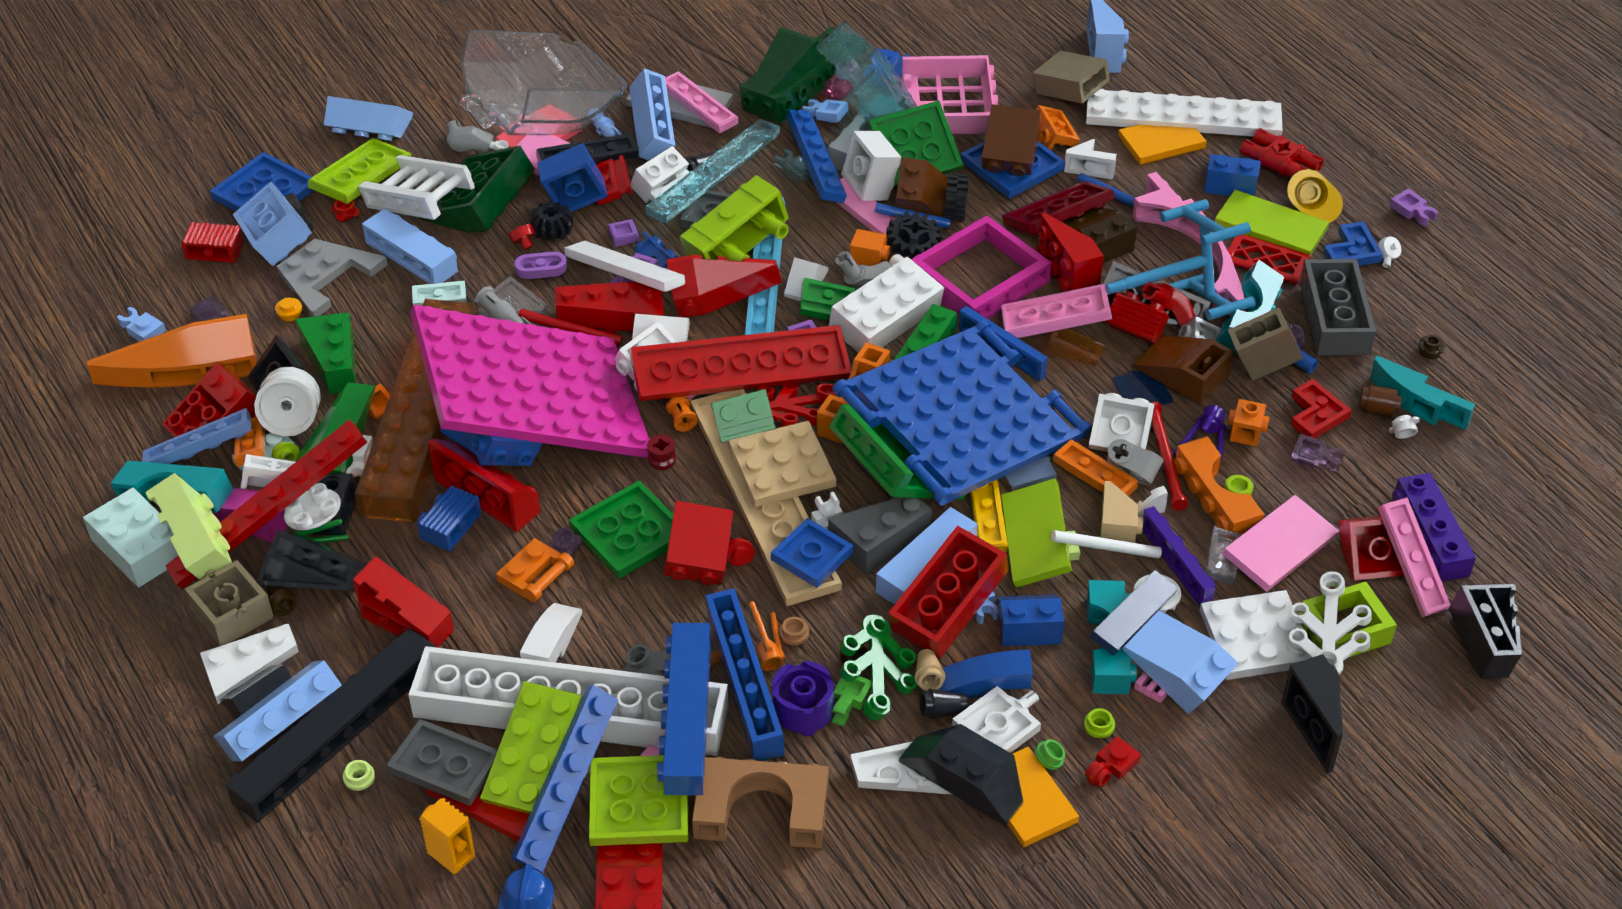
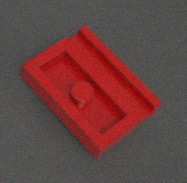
M623 155L619 156L620 159L613 161V159H609L596 164L604 177L608 197L597 201L598 205L622 198V194L627 192L629 195L633 194Z

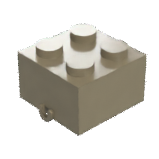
M238 560L218 571L209 570L206 572L205 578L185 588L191 612L219 646L231 643L274 618L268 595Z

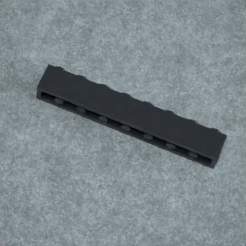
M410 628L394 638L389 646L373 656L368 664L357 673L352 674L340 688L328 695L312 712L304 715L298 724L288 732L283 733L277 742L265 752L260 753L243 771L232 777L230 782L226 784L231 803L255 822L259 823L411 689L425 646L435 647V645Z

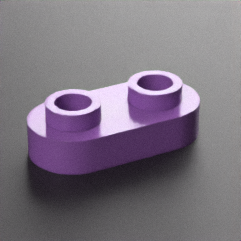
M560 252L524 254L515 260V272L518 277L523 279L558 277L567 270L566 257Z

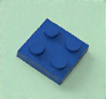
M807 518L771 551V560L817 588L853 554L854 545Z

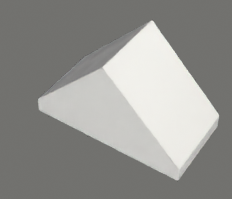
M794 257L784 297L800 301L804 278L823 281L828 272V267Z

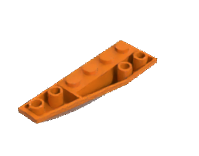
M247 314L184 325L88 360L87 367L93 384L144 388L197 385L217 362L236 377H247L257 364V355Z

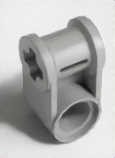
M1123 439L1113 441L1108 447L1107 461L1137 479L1138 483L1146 486L1152 484L1163 463V459L1159 455ZM1121 451L1125 452V456H1121L1120 459L1115 458L1116 454H1119Z

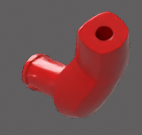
M1148 282L1142 287V292L1147 293L1142 294V296L1171 311L1180 325L1188 323L1196 316L1188 297L1166 283L1154 284Z

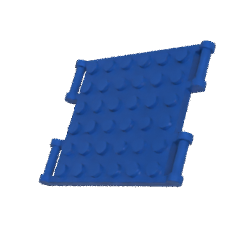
M985 319L978 322L972 328L849 380L841 379L832 388L837 397H842L871 428L883 424L910 452L911 456L904 461V464L935 495L934 499L941 506L1058 451L1071 439L1077 442L1091 433L1093 427L1087 420L1083 421L1062 400V395L1057 390H1053L1046 397L1041 398L1011 368L1020 360L1021 354L1016 349H1011L991 329V325ZM981 337H984L1003 357H1000ZM1052 407H1054V408H1055L1072 426H1074L1075 428L1072 429V428L1052 409Z

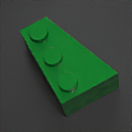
M349 312L295 319L300 342L305 347L311 362L314 363L318 375L329 394L341 393L348 382L357 383L354 334Z

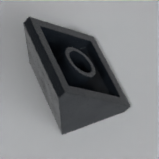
M275 335L247 378L258 392L262 381L270 372L282 367H295L302 370L304 368L283 339Z
M283 664L270 666L221 698L220 702L237 719L292 677Z

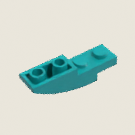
M1375 357L1370 379L1376 386L1397 389V395L1402 396L1401 408L1435 426L1439 420H1443L1462 429H1467L1476 404L1426 384L1428 376L1382 357Z

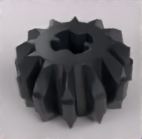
M549 201L546 205L539 203V208L532 209L530 224L536 233L535 237L542 238L543 242L548 239L554 242L558 238L564 240L565 235L571 234L574 223L573 215H571L568 206L561 205L560 201L555 204H551Z

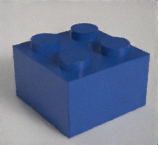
M584 143L537 162L541 183L554 204L560 201L561 205L568 206L570 212L608 197L604 177Z

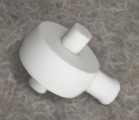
M1391 236L1384 237L1378 243V247L1383 254L1382 266L1384 268H1390L1391 260H1395L1401 254L1399 241Z

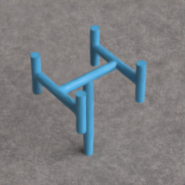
M1206 199L1160 212L1162 222L1184 216L1200 226L1202 255L1106 284L1105 291L1110 295L1203 267V274L1177 281L1170 285L1182 290L1190 289L1218 306L1206 310L1208 320L1232 314L1237 309L1242 311L1254 307L1256 303L1252 296L1230 302L1215 293L1212 255L1213 243L1250 233V224L1246 222L1229 228L1221 226L1199 213L1209 209V203Z

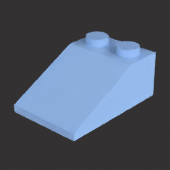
M1089 0L1086 33L1090 56L1107 59L1109 73H1121L1122 63H1126L1124 44H1128V29H1124L1123 19L1103 0Z
M269 182L233 214L253 248L272 266L283 261L291 250L297 245L304 243L312 233L304 220L272 182Z
M1159 610L1122 648L1187 714L1203 703L1238 664L1216 641Z

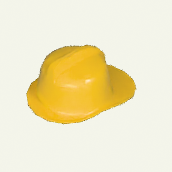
M1306 169L1292 176L1287 187L1288 198L1300 212L1328 221L1329 223L1338 218L1343 207L1342 196L1322 174L1315 170Z

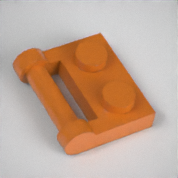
M534 538L496 573V577L499 583L529 601L536 602L542 596V591L563 571H569L575 563L569 554L565 552L560 553ZM551 564H553V566L548 571H546L534 584L532 583L542 572H544Z

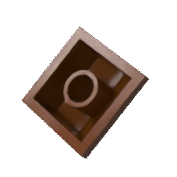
M901 157L895 207L945 217L948 177L927 160Z

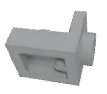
M1195 316L1187 324L1182 325L1178 337L1204 338L1215 341L1221 328Z

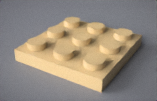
M809 421L729 440V449L755 507L836 487V477Z

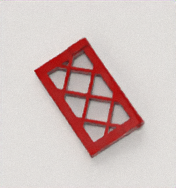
M1245 234L1235 237L1227 249L1234 265L1249 270L1260 260L1263 263L1266 262L1270 268L1284 276V281L1297 285L1300 281L1304 260L1311 258L1310 254ZM1241 243L1249 245V247L1243 248ZM1258 251L1261 257L1251 259L1247 253ZM1265 251H1268V252H1271V253H1274V254H1272V255H1267ZM1242 255L1245 260L1234 256ZM1282 259L1286 265L1276 267L1272 261ZM1290 259H1294L1299 262L1292 263ZM1291 270V272H1292L1293 274L1291 275V274L1285 273L1284 271Z

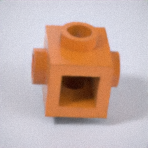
M1239 399L1237 409H1231L1228 425L1233 426L1230 437L1231 442L1258 447L1261 432L1266 433L1270 417L1264 416L1267 404Z

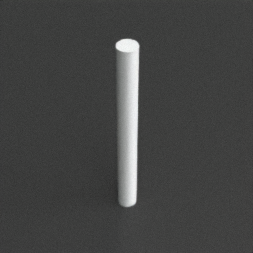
M1053 530L1051 533V541L1152 558H1160L1162 553L1161 547L1057 530Z

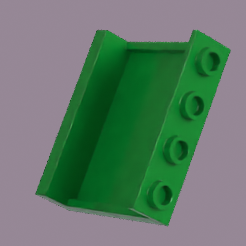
M841 404L829 428L892 497L934 499L935 495L904 464V461L911 454L883 424L871 428L850 405ZM966 495L959 497L955 500H963Z

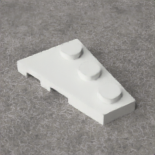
M285 624L201 652L200 655L217 704L221 703L220 699L268 667L280 665L299 651L289 624Z
M912 742L850 754V763L858 788L951 794L899 762L900 756Z

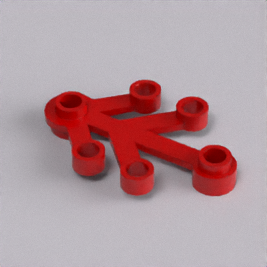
M797 383L783 384L782 390L774 401V389L772 387L761 386L758 388V391L766 389L773 420L780 421L781 427L797 424V415L806 417V421L816 426L817 411L819 409H809L801 406L816 403L822 406L829 394L837 396L832 391L834 385L828 383L818 385L816 394L797 397L799 388Z

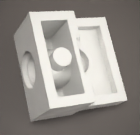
M673 146L637 168L631 181L632 189L644 202L652 201L664 215L690 200L696 188H703L687 170L689 163Z

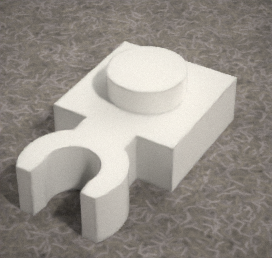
M830 492V499L826 502H823L820 496L816 497L815 504L819 510L812 512V521L828 530V519L843 514L839 506L840 502L834 492Z

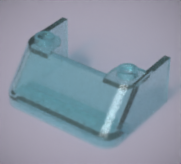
M845 21L816 47L820 53L836 67L834 70L835 74L842 81L848 80L852 84L854 89L845 98L858 109L857 112L864 120H872L917 107V104L889 60Z

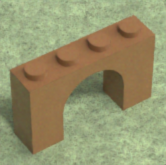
M705 757L704 795H696L692 819L693 839L726 841L729 813L732 805L744 794L764 790L782 796L792 809L789 827L790 846L822 849L829 785V766L791 764L783 761L764 762L753 759L738 760L725 759L723 757Z

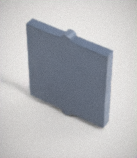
M1045 456L1003 477L1010 489L1015 490L1057 478V473L1050 463V457Z

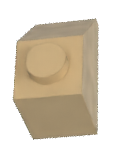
M1105 481L1100 537L1135 543L1136 534L1142 535L1143 517H1138V504L1111 481Z

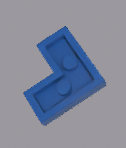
M1364 221L1339 225L1338 234L1343 243L1324 246L1323 254L1326 259H1357L1359 266L1380 263L1382 261L1383 254Z

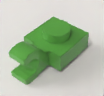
M858 676L852 682H848L843 678L840 679L834 689V701H836V704L833 708V713L836 714L832 723L844 727L852 707L858 710L862 709L864 702L871 693V680Z

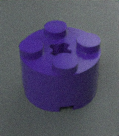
M802 661V665L792 666V663L777 671L772 681V702L782 727L804 736H811L831 720L834 708V684L826 668L815 662Z

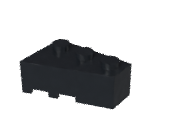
M1516 584L1461 585L1448 608L1481 679L1509 678L1522 656L1520 626L1516 623L1518 605L1514 601Z

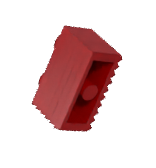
M191 222L181 245L185 259L236 263L242 246H244V241L238 225H214L213 223L202 222L200 224L198 222Z
M1126 291L1125 295L1117 292L1110 307L1112 319L1105 320L1104 322L1110 327L1151 344L1157 342L1170 317L1164 311L1165 307L1153 301H1150L1149 305L1140 302V296Z

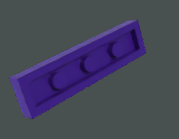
M1154 506L1144 509L1142 529L1153 546L1161 547L1162 558L1200 607L1201 603L1211 602L1215 592L1213 579L1205 574L1197 558L1191 555L1184 546L1182 538L1176 535L1170 528L1166 517L1161 516Z

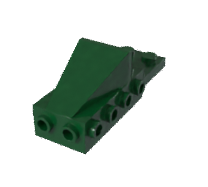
M781 27L774 37L757 73L739 86L743 111L778 124L786 119L789 110H798L840 78L839 69L868 48V40L835 27L828 28L817 38Z

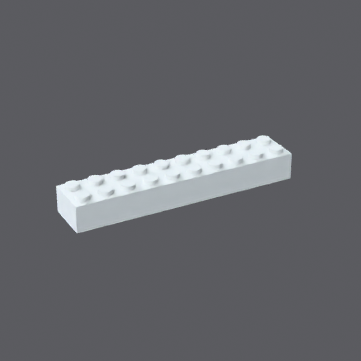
M425 646L409 692V700L414 718L506 729L523 681L582 696L588 685H595L618 699L601 742L640 747L652 745L659 749L660 736H666V729H661V710H667L668 704H663V685H669V679L659 675ZM709 682L705 755L718 756L729 707L728 684Z

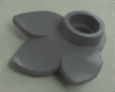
M637 644L628 650L626 666L621 671L663 676L665 660H670L671 656L666 654L665 651H653L648 646Z

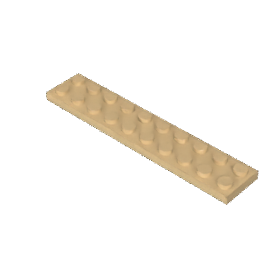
M744 389L721 392L691 400V410L698 418V424L786 606L841 591L842 582L836 570L816 588L771 560V551L809 517L798 496L755 507L729 449V441L720 442L711 403L746 394Z

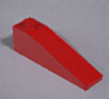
M702 255L667 259L668 270L685 276V284L672 289L673 301L681 318L710 313L782 283L776 260L744 258L742 261H727V257L718 256L717 260L702 259Z

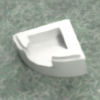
M1164 486L1150 491L1152 495L1143 503L1141 500L1139 501L1138 517H1143L1144 509L1152 506L1159 513L1165 512L1168 492Z

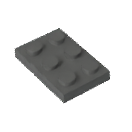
M419 719L386 766L389 774L471 806L487 781L498 749Z

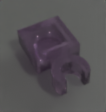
M212 297L189 308L191 317L197 322L230 317L227 316L226 309Z
M1300 434L1293 449L1291 460L1317 469L1321 463L1329 470L1339 471L1345 451L1339 448L1328 449L1326 448L1327 442Z

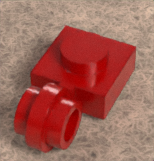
M1117 736L1097 753L1096 761L1089 765L1085 776L1091 785L1103 787L1109 781L1112 774L1118 779L1126 775L1140 762L1141 753Z

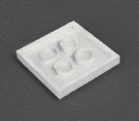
M1286 590L1201 603L1199 611L1210 638L1216 641L1238 662L1237 666L1227 675V680L1288 671L1291 664L1311 658L1302 649H1295L1290 645L1289 633L1293 629L1303 628L1301 623H1296L1292 620L1291 607L1293 605ZM1297 636L1294 640L1301 641L1303 637Z

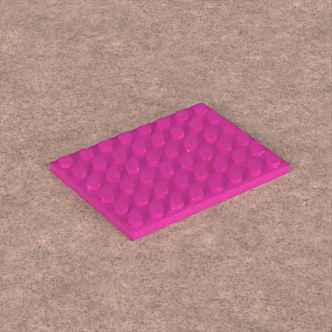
M413 305L410 316L442 429L648 458L647 444L649 437L627 375H622L616 368V361L614 359L618 350L614 339L605 336L588 335L582 332L576 333L558 328L512 322L506 319L489 318L483 315L442 310L431 306Z

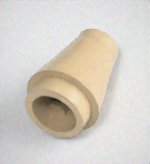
M923 649L917 655L915 682L924 691H928L929 688L938 690L945 680V672L934 651Z

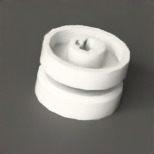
M282 367L270 372L262 381L255 399L254 407L257 419L269 432L283 437L296 436L306 431L314 422L321 400L319 386L315 379L302 369Z

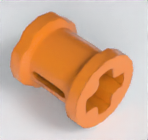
M686 396L673 397L666 404V410L673 416V425L677 431H689L696 426L698 418L691 411L690 401Z

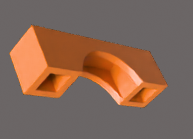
M866 342L854 358L849 379L889 363L890 350ZM829 394L817 411V435L842 444L843 442L829 426L841 404H849L842 397Z
M1208 436L1178 445L1176 458L1174 459L1177 473L1183 476L1191 493L1198 497L1203 510L1210 514L1215 521L1218 531L1223 533L1230 543L1237 540L1263 520L1264 513L1250 494L1230 492L1222 488L1214 480V477L1218 475L1221 454Z

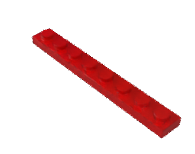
M350 419L220 522L222 526L219 530L220 534L230 546L228 553L368 443ZM179 555L165 565L175 584L182 590L197 579L196 576L185 568Z

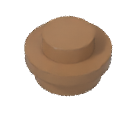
M789 617L780 626L779 635L786 644L800 645L808 639L809 627L802 618Z

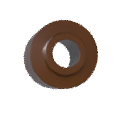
M1370 385L1369 388H1362L1359 408L1366 409L1365 412L1393 416L1394 411L1399 412L1402 396L1397 395V389Z

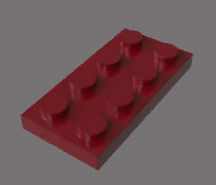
M1083 181L1002 215L1003 224L1015 230L1036 235L1039 234L1038 227L1041 225V214L1046 213L1064 223L1065 219L1082 216L1085 214V211L1091 208L1105 206L1106 202L1115 199L1113 189Z

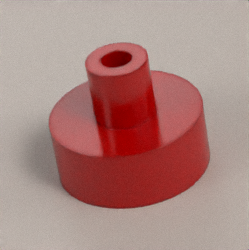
M526 224L512 230L508 236L512 244L521 243L523 250H527L533 246L530 238L536 233L531 224Z

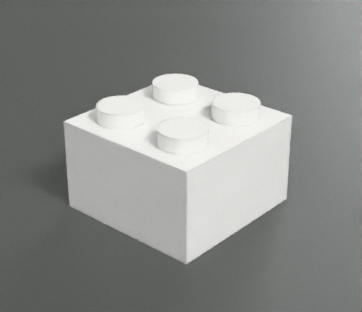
M854 131L841 175L862 201L888 200L894 187L897 170L901 164V156L880 131Z

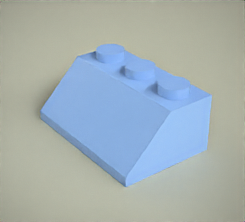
M328 96L324 125L331 127V132L346 134V131L349 130L355 131V136L369 138V134L378 135L377 139L392 141V137H402L413 117V112L393 105Z

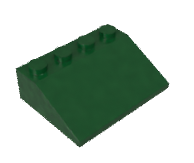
M521 145L466 156L460 165L467 166L475 188L472 190L458 187L453 188L437 201L441 215L434 220L418 218L468 233L475 231L485 232L492 227V222L496 217L505 211V206L509 201L517 196V191L529 181V177L535 171V168Z

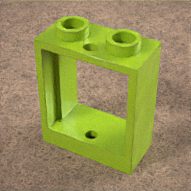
M1367 582L1346 587L1344 593L1338 597L1337 612L1351 607L1355 608L1358 605H1366L1371 609L1372 620L1366 625L1367 628L1361 629V631L1369 634L1370 647L1363 652L1356 651L1351 656L1391 644L1397 626ZM1320 595L1304 600L1303 603L1309 607V611L1324 624L1322 616L1325 614L1326 596ZM1300 611V615L1305 614L1304 611ZM1365 613L1358 614L1360 617L1367 616ZM1301 623L1303 630L1307 632L1313 643L1322 650L1323 641L1304 623ZM1354 632L1345 634L1337 640L1335 650L1350 641ZM1364 639L1356 640V642L1360 644L1366 641Z

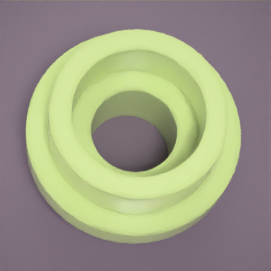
M364 760L350 762L343 772L344 784L351 790H364L371 786L375 780L373 767Z

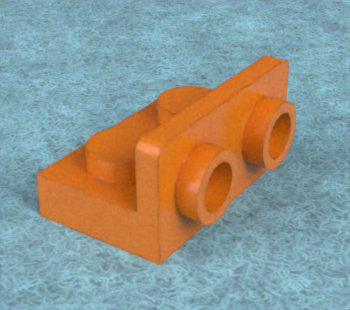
M1038 105L1036 110H1041V135L1039 142L1049 150H1052L1055 143L1060 146L1075 147L1080 139L1063 111Z

